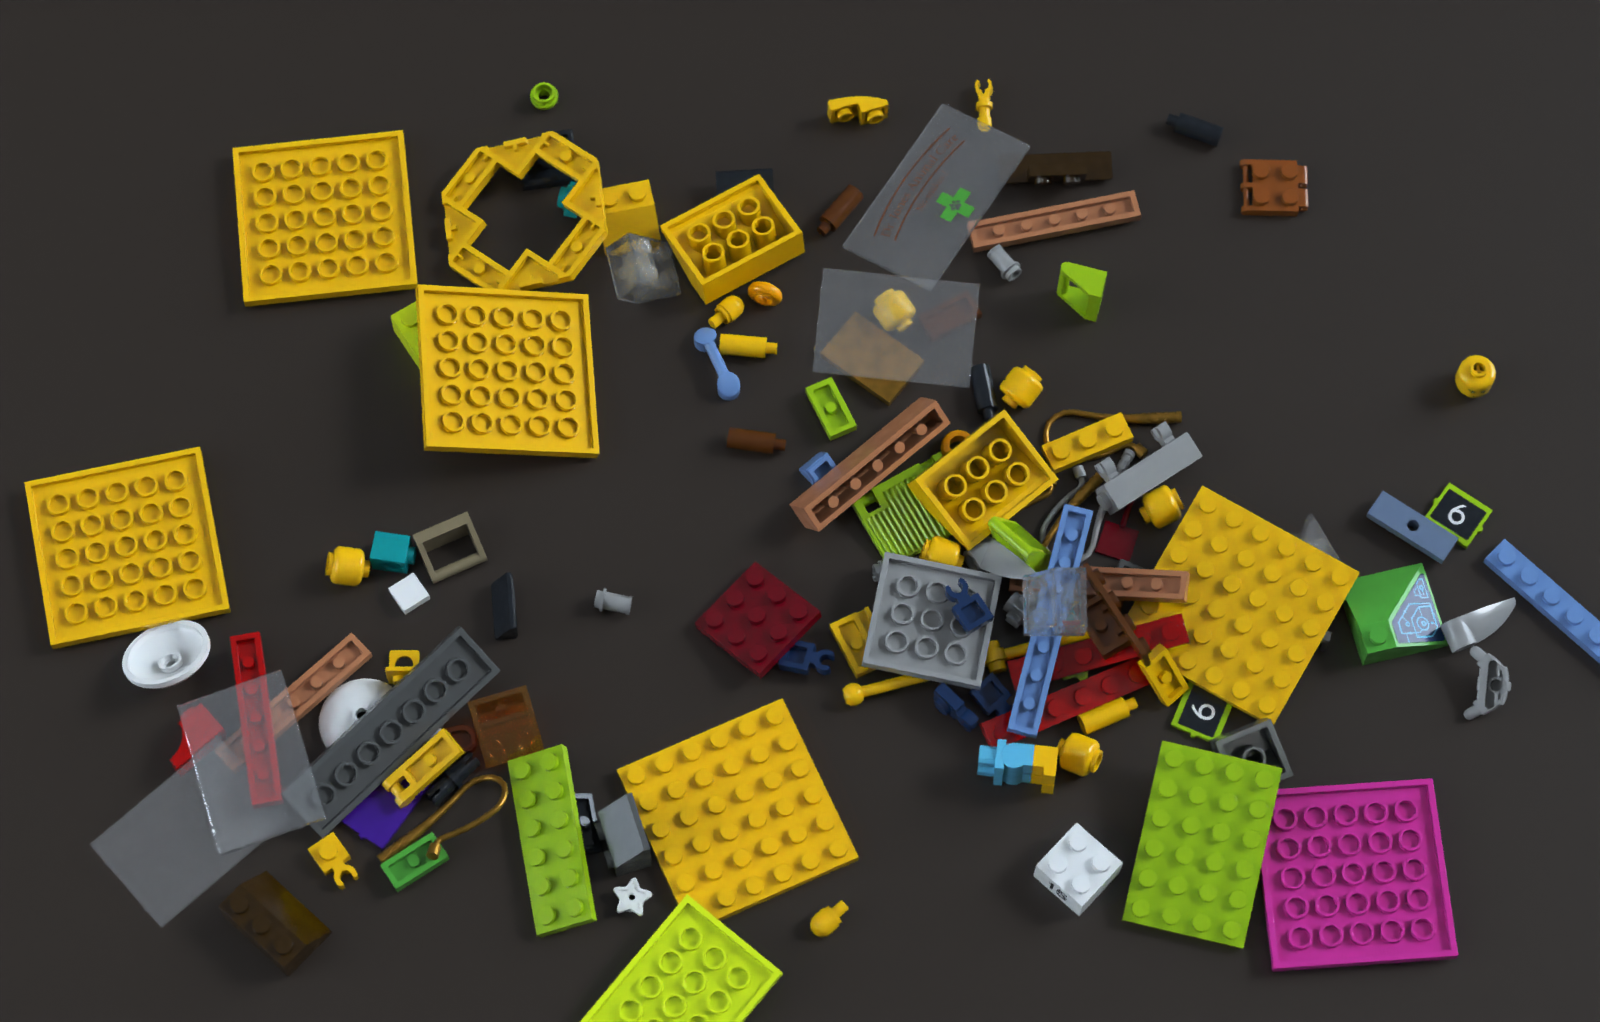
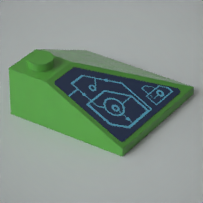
M1423 563L1357 577L1343 602V607L1362 666L1448 646L1440 628L1442 621Z

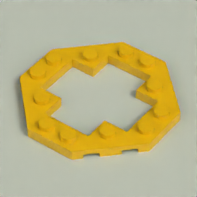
M554 131L541 133L542 136L526 139V137L505 141L503 142L504 145L491 148L488 146L476 148L441 193L442 204L445 208L444 223L446 240L449 246L448 261L451 269L479 288L529 291L573 281L608 236L600 165L596 157ZM538 158L577 181L562 201V204L566 209L582 219L549 262L526 248L512 268L507 270L471 246L487 224L483 219L467 209L500 166L522 180Z

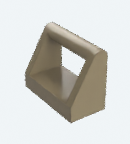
M464 512L412 535L415 547H417L419 556L433 584L488 561L468 512ZM469 535L477 552L434 571L427 552Z

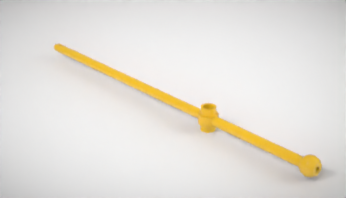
M1084 628L1069 631L1066 634H1062L1060 646L1089 639L1090 637ZM998 640L989 641L985 667H988L990 674L992 672L999 674L1006 671L1007 666L1005 662L1013 658L1025 656L1029 642L1004 649L1000 647ZM902 675L860 686L857 683H849L842 691L845 703L849 706H857L864 701L865 697L930 680Z

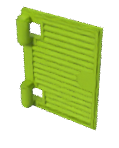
M941 452L932 455L929 460L921 464L917 463L873 487L870 492L851 505L882 559L885 552L913 557L921 553L926 539L931 540L936 535L944 538L951 536L923 507L907 486L908 483L943 456ZM877 501L880 508L868 513L865 507Z

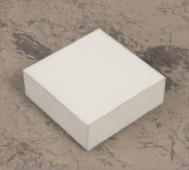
M414 573L388 588L390 594L405 615L430 600V595Z

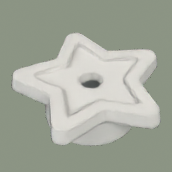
M635 877L631 879L626 887H614L613 892L619 899L616 912L623 913L628 911L642 916L644 902L652 897V892L641 889ZM634 895V900H630L629 896Z

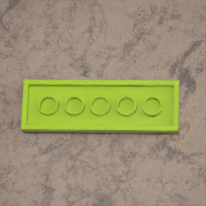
M560 744L507 761L536 935L544 937L597 921L567 747Z

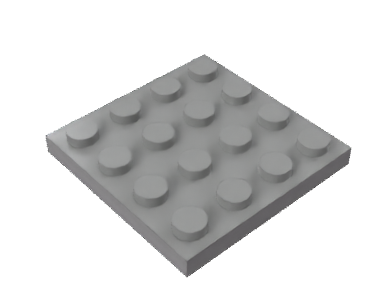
M885 552L861 666L980 691L993 621L967 635L951 611L956 602L948 600L944 591L945 587L949 585L954 593L961 592L958 580L963 578L968 584V594L972 596L978 592L992 615L995 616L1002 576Z

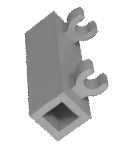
M1164 421L1150 430L1152 436L1160 443L1162 448L1119 474L1110 457L1094 466L1096 471L1106 482L1094 490L1101 508L1108 511L1111 515L1203 457L1188 432L1175 439L1171 428Z

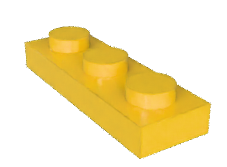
M1120 412L1041 445V451L1050 469L1056 474L1133 441L1134 436Z

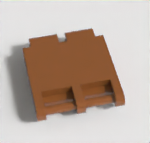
M1243 159L1240 161V168L1243 169V183L1240 184V190L1243 192L1244 206L1241 207L1242 215L1298 216L1299 211H1308V189H1304L1308 185L1307 166L1297 165V160ZM1248 170H1251L1252 182H1249ZM1249 192L1252 193V205H1249Z

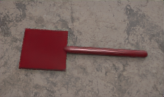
M1134 501L1126 505L1120 525L1105 521L1095 553L1117 560L1124 559L1128 562L1130 561L1139 531L1125 526Z

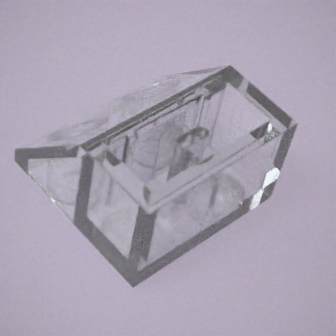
M627 233L605 248L618 300L640 304L681 294L672 249L668 242Z
M1055 567L1023 576L1024 636L1085 635L1088 626L1086 568Z

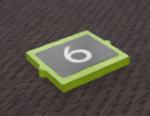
M1449 482L1438 498H1434L1433 506L1425 517L1457 536L1458 541L1456 543L1467 549L1477 533H1482V526L1493 510Z
M1188 682L1190 689L1183 694L1170 726L1190 734V737L1193 739L1198 737L1209 742V740L1221 735L1232 705Z

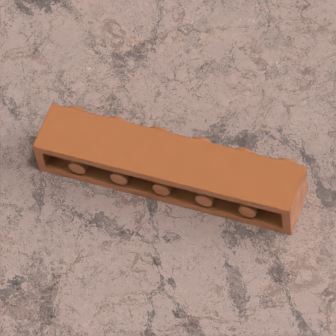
M924 397L918 398L790 503V507L805 528L820 532L951 424L936 400Z

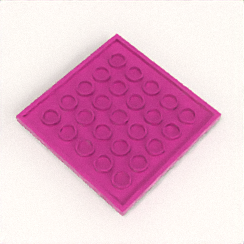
M1433 778L1278 789L1260 870L1272 972L1445 960L1458 957Z

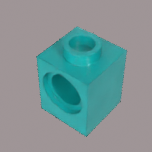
M375 531L370 554L372 569L408 574L409 564L414 565L417 547H413L411 536Z

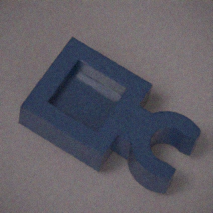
M960 578L958 586L961 588V592L954 593L949 585L945 587L944 592L948 600L956 602L951 611L966 634L969 635L993 621L994 616L978 592L972 596L968 594V584L963 578Z
M798 640L779 660L778 666L780 670L809 675L811 668H815L822 675H830V666L822 665L821 663L824 660L834 661L835 655L834 652L827 649L816 652L814 643Z
M993 672L982 680L980 691L972 689L968 692L987 716L993 711L999 716L1012 710L1013 705H1009L1006 702L1012 695Z
M942 682L934 691L933 700L935 701V707L943 715L947 716L949 714L954 720L957 719L970 733L978 726L977 721H979V718L975 713L964 706L965 702Z

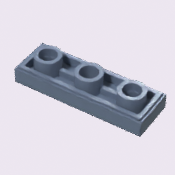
M1382 491L1366 515L1373 522L1440 564L1444 562L1458 541L1457 536L1385 491ZM1411 526L1415 528L1416 531H1411L1408 529V527Z

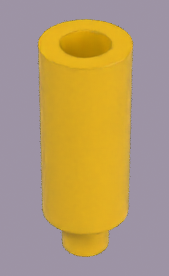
M721 334L719 352L721 355L766 358V354L777 355L778 343L767 342V337Z
M1119 697L1077 715V720L1084 735H1088L1130 717V711L1137 709L1138 704L1134 697L1127 700Z

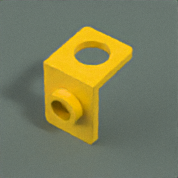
M391 650L389 652V667H385L389 684L396 685L420 662L418 650ZM402 657H407L413 662V666L395 667L396 662Z

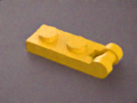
M442 728L383 781L382 786L387 792H392L396 797L395 802L400 808H404L465 752L451 734ZM404 779L410 784L406 789L401 785Z

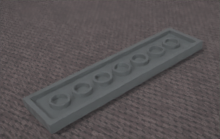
M458 626L284 788L281 795L323 839L500 672L499 668L464 629Z

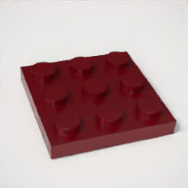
M755 561L695 622V626L701 633L762 679L822 615L820 610Z

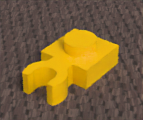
M334 832L308 848V852L325 876L334 872L335 883L341 890L345 888L341 881V877L344 874H350L355 881L358 880L355 868L351 865H345L351 857Z

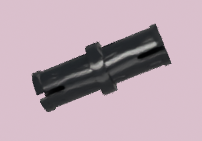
M467 751L451 769L447 768L443 771V776L424 793L429 801L433 800L432 804L436 807L455 789L459 790L463 786L462 782L481 765L476 757H472L473 754L470 751Z

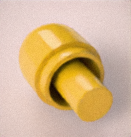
M731 295L717 304L714 309L715 314L708 319L710 326L716 329L722 323L727 325L736 320L744 311L742 299Z
M840 900L832 908L829 906L823 907L810 921V929L813 934L818 937L829 936L840 926L839 924L842 922L840 917L849 910L848 906Z

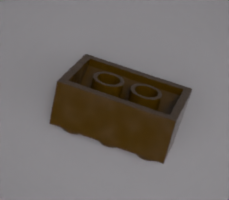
M267 871L241 883L218 906L223 917L288 977L332 933L325 924Z

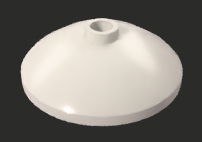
M180 620L150 628L136 637L126 649L122 659L123 671L131 683L142 688L161 689L174 686L191 677L203 665L210 652V638L200 624L189 620Z
M363 678L346 682L336 688L325 700L319 715V731L325 747L328 748L358 720L357 715L360 712H367L392 686L380 680Z

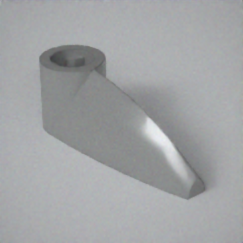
M990 536L982 540L970 551L966 550L963 553L967 566L972 570H985L998 576L1013 579L1038 580L1037 573Z
M1515 597L1443 623L1440 628L1452 653L1463 651L1494 633L1507 620L1515 608Z

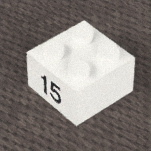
M1076 822L1036 865L1033 876L1080 916L1120 873L1123 862Z

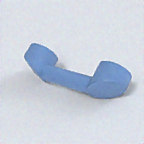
M710 327L700 328L694 333V345L699 351L707 352L719 376L717 380V393L719 397L727 401L734 400L740 394V381L737 375L729 372L716 346V331Z

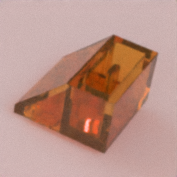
M526 685L467 702L486 769L544 750Z

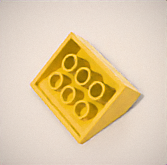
M760 174L660 225L663 235L690 283L706 305L805 252L802 231Z
M1004 409L908 483L907 486L923 507L963 547L970 551L991 534L988 522L992 517L996 516L1009 520L1059 479Z

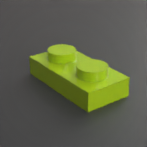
M832 377L805 388V393L830 441L857 430V424Z

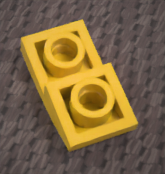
M869 96L837 98L828 101L827 115L830 123L838 121L847 122L853 117L858 116L861 125L868 123L877 124L888 118L889 104L886 99Z

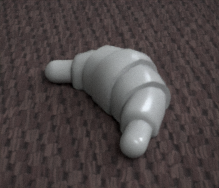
M1473 646L1470 649V655L1478 661L1477 665L1480 668L1479 677L1477 678V699L1473 702V706L1464 711V717L1467 720H1472L1481 714L1486 715L1499 706H1504L1508 692L1511 691L1508 667H1504L1497 658L1490 653L1487 654L1478 646Z

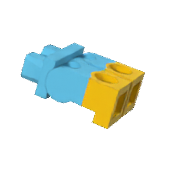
M998 739L997 747L980 745L977 775L993 777V785L1002 786V781L1009 785H1017L1021 782L1042 785L1041 793L1053 794L1059 747L1010 743L1006 745L1007 740Z

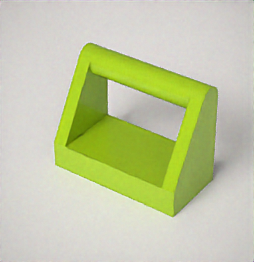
M1063 262L1060 268L1057 295L1084 319L1096 322L1108 272L1070 262ZM1070 281H1072L1077 287L1069 286Z
M996 516L989 520L988 526L993 539L1022 559L1037 573L1038 578L1048 570L1052 553L1016 521Z

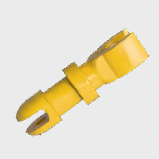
M990 79L987 80L989 86L985 89V93L979 89L981 86L979 80L975 82V90L979 100L976 102V110L979 111L977 126L978 130L982 133H988L992 129L990 111L993 109V103L990 101V96L993 93V86Z

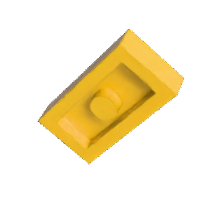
M1159 643L1148 654L1151 665L1145 667L1141 660L1137 663L1160 702L1169 707L1190 687L1167 648Z

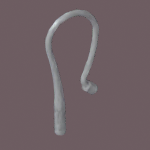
M1127 448L1124 450L1116 467L1119 474L1129 468L1136 455L1134 451ZM1083 465L1072 468L1076 481H1079L1078 486L1062 498L1044 520L1039 532V542L1041 544L1045 539L1046 530L1055 515L1064 506V503L1066 504L1085 484L1087 475ZM1099 506L1090 545L1086 553L1082 555L1081 563L1091 556L1096 547L1100 527L1106 513L1101 506Z

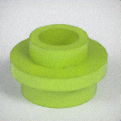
M547 82L538 83L530 92L532 105L540 110L553 108L558 102L557 89ZM543 95H547L549 97L545 100L539 99Z

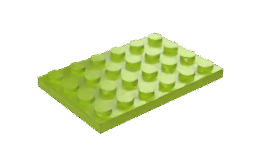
M1162 740L1122 921L1243 949L1283 768Z

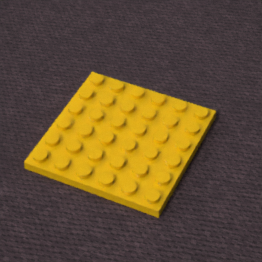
M403 130L232 148L245 307L416 289L418 279Z
M417 285L415 290L424 451L577 458L598 457L600 452L588 294Z
M200 446L24 482L52 649L144 631L180 620L192 621L231 613Z
M1202 485L1154 568L1156 570L1188 571L1190 578L1187 603L1135 601L1128 615L1135 626L1182 613L1190 643L1167 650L1184 679L1257 720L1262 718L1271 719L1274 726L1360 572Z
M783 698L617 769V774L626 794L631 792L633 794L647 840L677 905L688 894L719 921L859 860V856Z

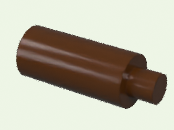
M847 185L819 218L821 224L817 227V231L823 236L829 231L835 232L863 200L864 196L861 191L853 185Z
M730 427L727 448L774 454V450L785 451L786 440L776 438V433Z

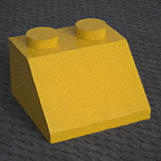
M649 179L602 188L608 236L602 243L605 256L661 245L656 209Z

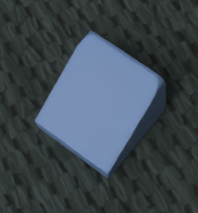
M819 452L801 466L799 471L813 485L837 465L827 452Z

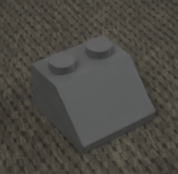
M1269 718L1256 720L1209 740L1211 749L1215 753L1283 768L1280 781L1293 776L1276 730Z
M632 792L627 793L598 812L599 822L594 824L599 841L605 840L608 848L607 851L603 852L608 869L614 868L617 877L652 866L650 847Z

